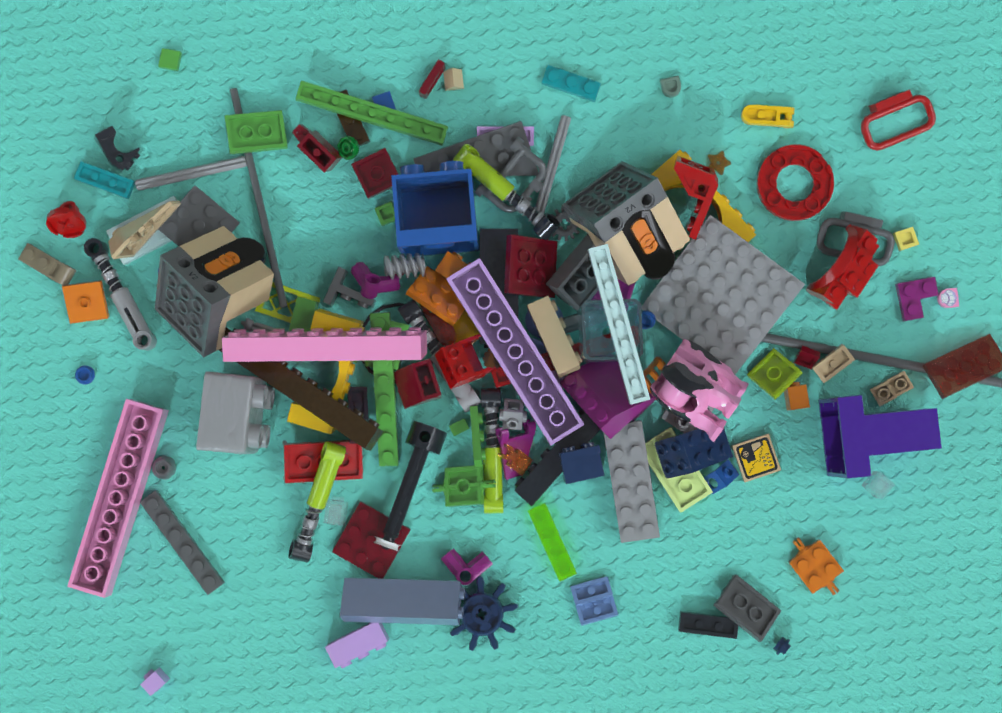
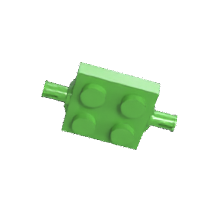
M475 465L445 468L443 484H433L432 487L434 489L432 491L434 493H444L446 507L484 505L485 488H495L496 485L494 483L496 481L495 479L484 480L483 467H475Z

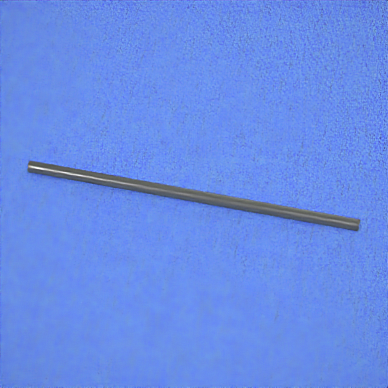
M769 333L761 341L800 349L803 345L823 354H829L837 348V346ZM848 349L855 360L1002 388V378Z

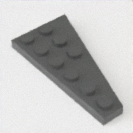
M518 121L416 157L414 162L424 166V173L440 171V163L453 161V158L464 144H469L478 151L483 160L500 173L515 154L509 148L518 136L524 140L523 145L530 151L531 148L522 121ZM523 155L507 176H537L539 172L537 166Z

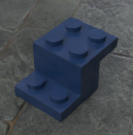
M589 442L581 444L582 448L575 449L574 446L562 448L563 452L559 453L565 484L605 476L599 445Z

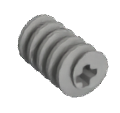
M409 253L406 259L403 254L399 255V259H397L396 255H392L391 261L388 256H384L386 277L389 275L391 280H393L394 275L397 274L398 278L401 279L402 273H404L406 278H409L411 272L414 278L417 277V272H420L421 276L424 277L425 259L423 253L421 257L419 253H415L414 258Z

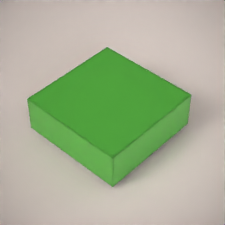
M162 48L158 67L179 71L182 53Z
M392 201L374 208L381 226L395 221Z

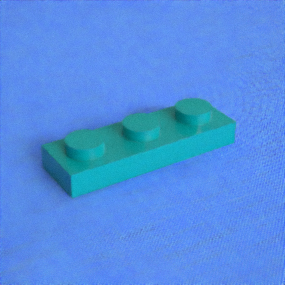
M550 65L547 66L542 80V85L595 102L601 86L600 82Z
M80 161L74 179L126 199L130 198L135 185V181L82 161Z

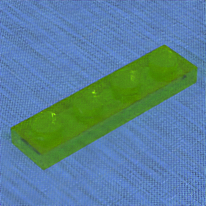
M546 503L529 509L528 513L559 582L576 575L577 572Z

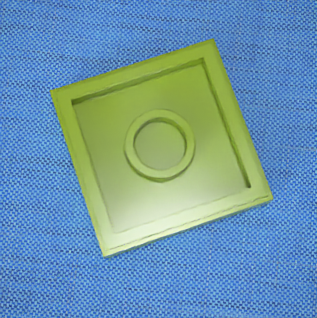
M773 348L747 376L776 400L802 374V371Z

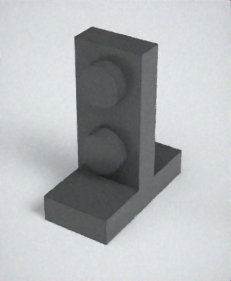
M338 267L323 302L333 307L340 293V297L347 301H350L352 298L358 301L357 305L368 309L369 306L374 308L375 299H367L361 293L343 285L348 271Z

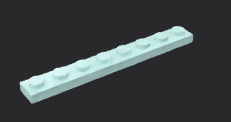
M608 244L588 249L590 261L629 403L631 405L650 400Z

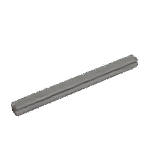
M565 115L561 116L547 164L546 176L542 182L544 185L540 189L535 206L538 212L541 211L543 214L571 118Z
M241 156L135 180V185L138 190H144L247 166L245 157Z

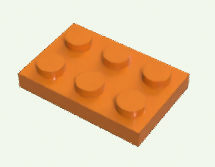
M428 266L425 268L424 277L420 274L406 292V295L452 326L456 324L466 311L447 282V279Z

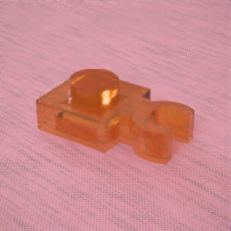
M504 444V447L507 448V453L504 455L499 452V457L508 460L506 465L522 476L532 462V459L517 448L514 450L512 446Z

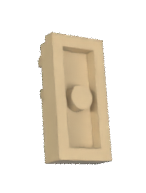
M841 344L816 363L812 369L821 381L825 383L855 359L848 349Z

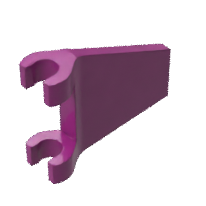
M528 419L526 423L522 422L525 432L510 437L508 429L503 427L495 429L500 444L506 480L524 474L536 431L535 421L530 422V419Z

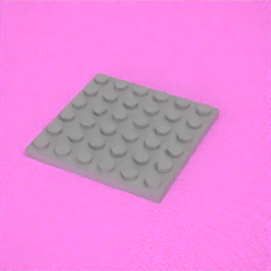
M710 215L700 228L696 240L692 239L641 306V309L652 312L658 322L682 340H690L700 345L719 361L729 366L732 372L736 374L805 284Z

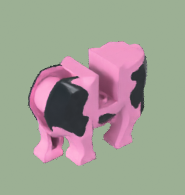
M684 339L670 361L662 368V373L658 379L652 383L650 391L658 403L667 411L704 430L710 440L714 442L727 421L719 419L708 410V405L720 410L729 419L738 407L741 396L746 391L749 383L741 381L729 366L719 361L700 345Z

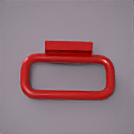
M909 89L869 105L871 114L862 120L861 132L869 148L876 151L883 150L931 129L936 121L935 111L929 98L920 94L912 96ZM917 102H921L924 105L928 116L927 123L883 142L875 143L868 127L870 122Z

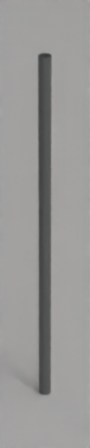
M237 88L230 89L235 114H243ZM252 152L244 153L271 270L274 273L273 279L280 308H285L288 305Z

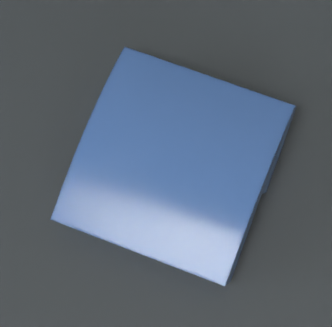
M607 576L570 586L581 626L618 616Z

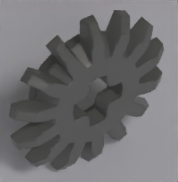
M561 207V213L557 209L554 210L556 213L554 217L560 223H562V219H566V222H570V225L567 226L566 230H563V227L560 226L552 236L554 237L558 234L559 241L562 236L565 237V241H568L567 236L570 235L574 239L573 233L579 234L580 232L576 230L578 226L570 221L565 210Z

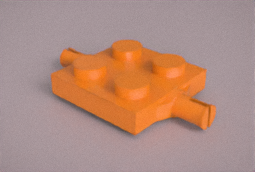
M799 537L796 538L798 543L793 540L792 543H794L799 551L788 562L811 593L814 594L822 587H827L832 595L836 594L834 590L838 593L839 589L832 581L844 570L822 541L818 539L813 544L805 546Z

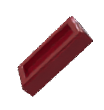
M438 59L419 89V95L422 98L427 99L444 72L445 64L443 61Z

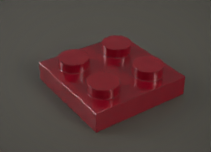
M386 148L351 164L368 199L391 189V175H398Z

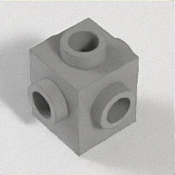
M505 399L504 409H500L499 420L503 421L504 429L522 430V422L526 423L527 411H523L524 403L522 400Z

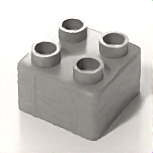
M205 372L196 449L234 454H255L260 448H268L271 429L270 425L262 424L263 410H272L275 388L267 386L266 382L259 377Z

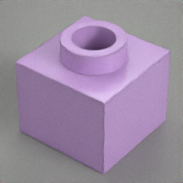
M161 668L156 671L151 669L143 677L145 681L140 685L152 696L170 678Z

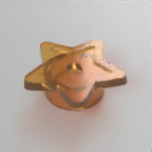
M724 151L717 155H708L709 167L716 170L720 175H723L725 167L731 165V162L724 156Z

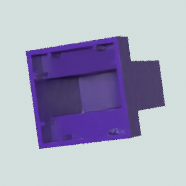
M862 395L818 400L827 476L847 479L871 476L869 456L942 449L937 408L864 414Z

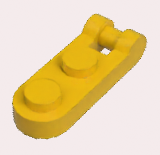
M748 105L741 112V119L748 125L793 128L794 121H792V115H794L795 108ZM780 114L785 115V120H780Z

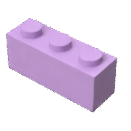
M368 623L328 643L325 649L335 668L339 666L345 668L352 664L351 660L357 657L360 660L368 656V651L374 648L378 651L386 647L389 637L382 623Z

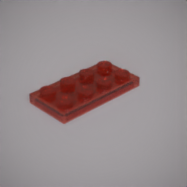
M988 334L927 362L922 367L943 400L1002 372V352L991 334Z

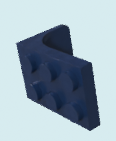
M699 428L655 442V448L667 479L694 473L733 457L724 428L714 442L710 440L704 430Z

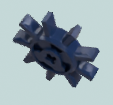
M478 577V592L469 595L465 590V601L462 605L464 608L463 619H461L462 624L453 628L450 634L451 636L458 635L464 629L472 633L469 650L473 651L476 648L479 636H488L494 650L498 649L499 645L494 632L499 627L507 632L515 633L516 628L511 624L505 623L503 618L504 612L514 611L519 606L517 603L502 606L498 598L505 590L506 585L504 583L500 584L493 594L484 591L485 582L483 577ZM480 609L487 612V615L484 616L485 619L478 617L477 614L480 613Z

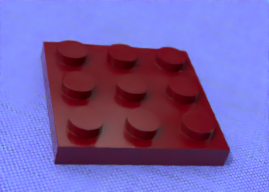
M512 234L507 235L504 293L555 298V293L546 283L556 272L557 241Z
M360 501L332 553L376 578L384 579L399 551L383 549L382 545L376 544L374 541H376V537H384L383 531L389 516ZM402 525L399 537L395 539L394 543L402 546L411 529Z

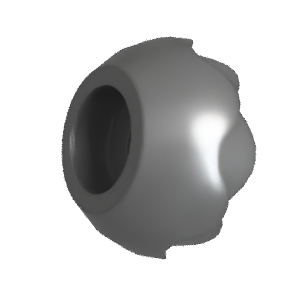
M165 455L156 458L152 464L153 474L162 480L169 479L176 472L174 459Z

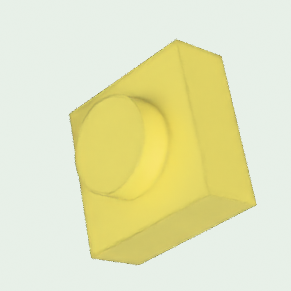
M913 227L893 233L899 251L919 245Z

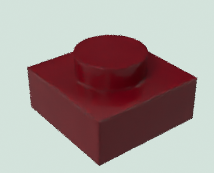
M802 345L795 356L794 363L812 370V367L820 358V352Z

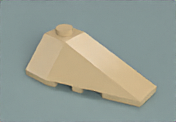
M169 201L123 227L117 228L112 233V238L108 241L111 257L113 259L134 257L181 205V202Z

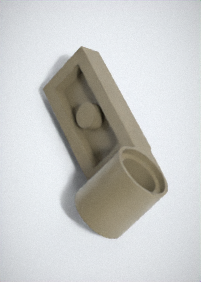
M27 243L18 260L61 285H69L76 273V270L29 243Z

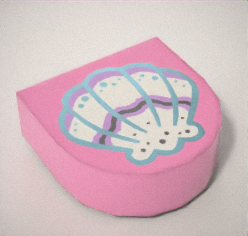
M949 288L939 292L937 296L938 304L943 308L959 307L957 288Z

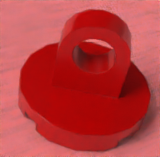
M67 201L59 208L53 209L47 214L46 226L57 236L60 234L64 238H76L84 233L87 221L79 212L77 205L73 201Z

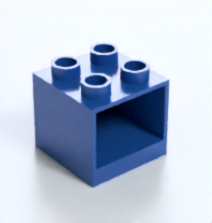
M443 162L439 164L440 171L425 173L423 165H404L400 167L401 175H391L397 247L404 257H407L409 253L414 257L415 253H419L420 256L423 253L424 256L446 254L447 252L479 251L472 170L464 169L463 162Z

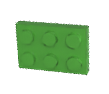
M282 110L224 115L230 154L287 149Z

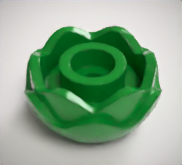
M352 136L342 137L337 144L339 155L345 160L355 158L359 152V144Z

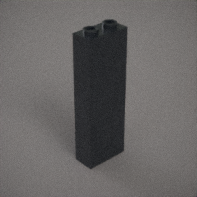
M480 229V259L518 318V295L504 293L507 235H518V229ZM481 336L480 345H484V348H489Z

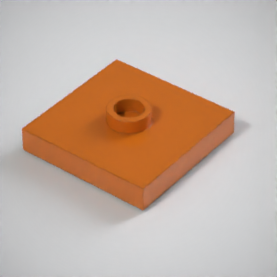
M102 280L62 286L70 324L109 318Z

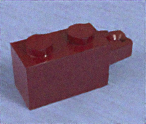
M299 124L292 133L300 142L297 147L324 173L331 171L343 158L316 130L311 131L303 124Z

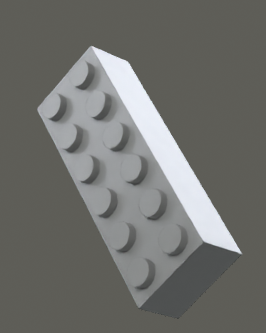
M642 420L632 421L612 439L604 433L621 543L660 537Z

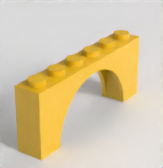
M677 151L651 174L659 179L664 191L673 188H684L674 170V164L677 155L692 160L685 151ZM716 190L711 203L717 212L719 222L749 242L756 236L754 227L750 223H745L742 219V214L736 208L733 209L729 205L730 201L724 194L720 195Z
M317 309L314 312L310 330L313 328H323V331H331L332 328H343V331H350V328H362V331H365V327H362L364 321ZM339 361L338 379L331 391L334 393L332 397L336 400L338 398L344 399L345 393L347 394L350 389L351 383L348 380L355 370L353 361ZM295 401L291 403L287 422L327 434H332L336 430Z

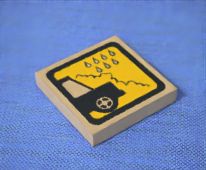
M769 434L731 446L744 482L781 471Z

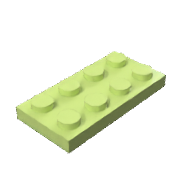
M669 427L647 441L645 445L649 466L681 513L713 493L700 471L669 479L665 477L655 448V442L676 436L673 429Z

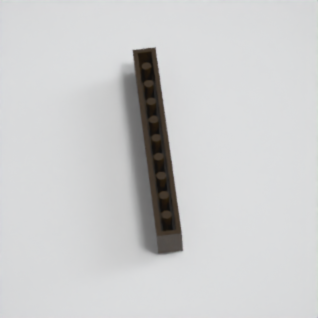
M225 327L224 337L227 336L229 332H234L236 328H233V330ZM286 361L237 362L366 450L371 451L384 432L378 428L380 426L379 423L371 418L369 421L363 418L364 413L356 408L351 410L347 407L349 403L341 398L336 400L332 397L334 393L324 387L321 390L317 387L318 383L310 377L306 380L302 377L303 373L295 367L292 370L288 368Z

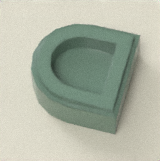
M679 76L660 80L662 92L666 97L673 98L680 93L681 82Z

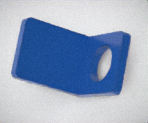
M726 460L715 471L704 476V479L713 491L712 494L727 487L739 476V473L732 463ZM709 479H715L718 483V487L712 486L709 482Z

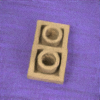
M902 371L871 388L870 391L878 405L882 406L897 398V396L913 389L914 386L906 372Z

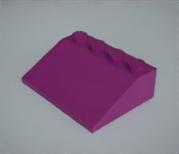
M611 353L580 366L579 370L568 374L559 382L610 439L654 400L649 394L650 400L630 405L618 360Z

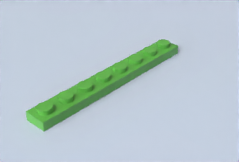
M302 80L296 95V101L441 146L448 129L446 125Z
M390 312L370 313L371 328L380 327L382 331L389 330L391 328ZM373 360L376 422L380 424L378 428L384 431L378 439L379 466H399L393 360Z

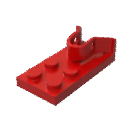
M349 440L327 441L346 447L345 457L342 464L339 465L335 480L363 479L362 447L358 444H349ZM282 441L284 447V482H314L321 461L322 448L326 441L302 443Z

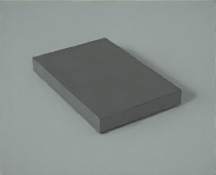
M737 574L732 576L714 603L718 610L758 642L764 639L781 612L778 607Z

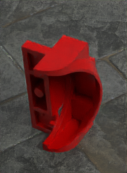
M848 224L845 229L848 232V238L838 259L821 278L810 283L806 288L810 295L821 299L835 310L839 308L847 294L858 298L879 266L872 260V256L879 247L876 243L878 239L867 229Z

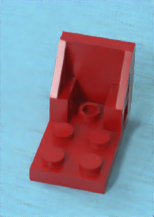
M677 155L674 170L688 195L697 198L694 207L695 216H690L687 224L689 237L696 240L717 190L718 178L714 169Z

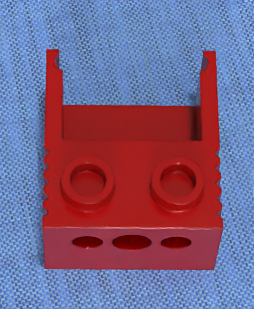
M480 334L441 347L435 354L450 390L483 378L486 374L496 369L495 366L483 369L472 343L481 337Z

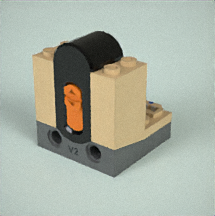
M623 161L562 204L570 221L586 231L596 247L608 244L616 276L628 286L637 282L642 275L652 280L666 276L675 264L674 252L683 248L690 241L659 179Z
M222 226L161 254L155 310L203 358L221 349L226 322L269 300L274 273L265 265L266 249L254 239L245 237L237 239L232 232Z

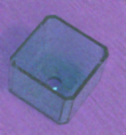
M623 299L640 358L643 354L641 303L637 299ZM586 300L578 309L580 358L585 363L617 362L618 359L612 337L605 338L602 334L603 329L609 327L602 301Z

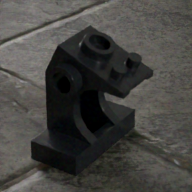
M113 126L95 134L94 139L110 165L122 172L124 169L128 171L134 164L132 159L139 158L140 154L138 152L140 148L129 153H122L116 149L113 143L116 131ZM116 157H121L123 161L118 162Z

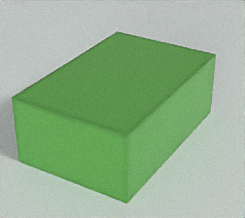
M465 418L449 426L454 436L470 429Z

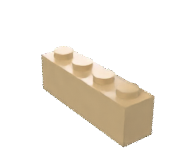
M546 296L528 304V311L558 377L561 378L579 370V363L582 360L579 353H574L571 347L574 343L570 334H565L564 328H566L563 318H558L556 314L558 308L555 301H550L549 296Z

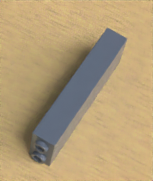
M344 578L340 617L343 622L459 625L460 619H463L464 615L461 600L465 599V588H462L460 581Z

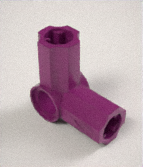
M357 262L351 267L352 275L361 286L360 293L367 299L376 298L378 293L400 289L397 275H394L393 280H391L389 275L387 277H379L373 274L363 262Z
M454 548L441 558L462 585L470 584L493 565L483 551L467 564ZM462 571L470 572L471 579L468 582H463L460 579Z

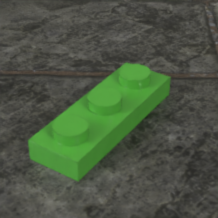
M470 406L475 467H483L482 460H486L485 448H481V442H484V431L480 430L479 424H483L482 412L478 413L477 406Z

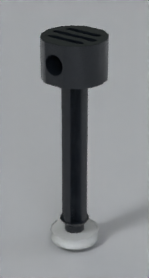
M417 421L412 422L405 443L414 446V450L384 528V537H376V541H374V543L382 545L383 549L399 551L398 547L401 545L394 543V541L399 537L398 535L429 452L440 455L447 436L446 432ZM424 434L431 435L428 442H422Z

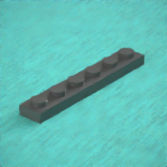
M155 490L140 501L141 505L207 595L225 583L158 490Z

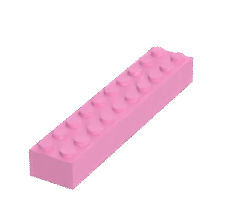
M380 327L370 328L368 331H362V328H350V331H343V328H332L331 331H323V328H313L307 332H304L303 328L292 329V331L285 332V329H273L270 332H265V329H254L253 332H246V329H236L222 338L223 362L422 360L427 354V330H421V327H410L409 330L401 331V327H392L387 331H382Z
M133 399L125 400L67 587L103 598L112 595L169 410Z

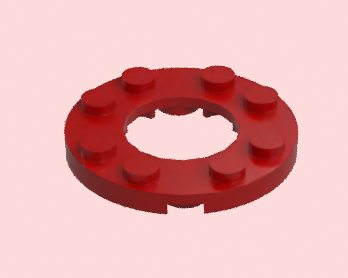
M787 145L771 153L760 166L756 182L757 192L765 208L776 217L788 221H802L815 216L828 204L833 194L834 176L830 165L827 164L822 155L815 149L804 145ZM789 165H798L804 167L810 173L813 179V188L806 199L790 201L785 199L778 191L776 180L783 168Z

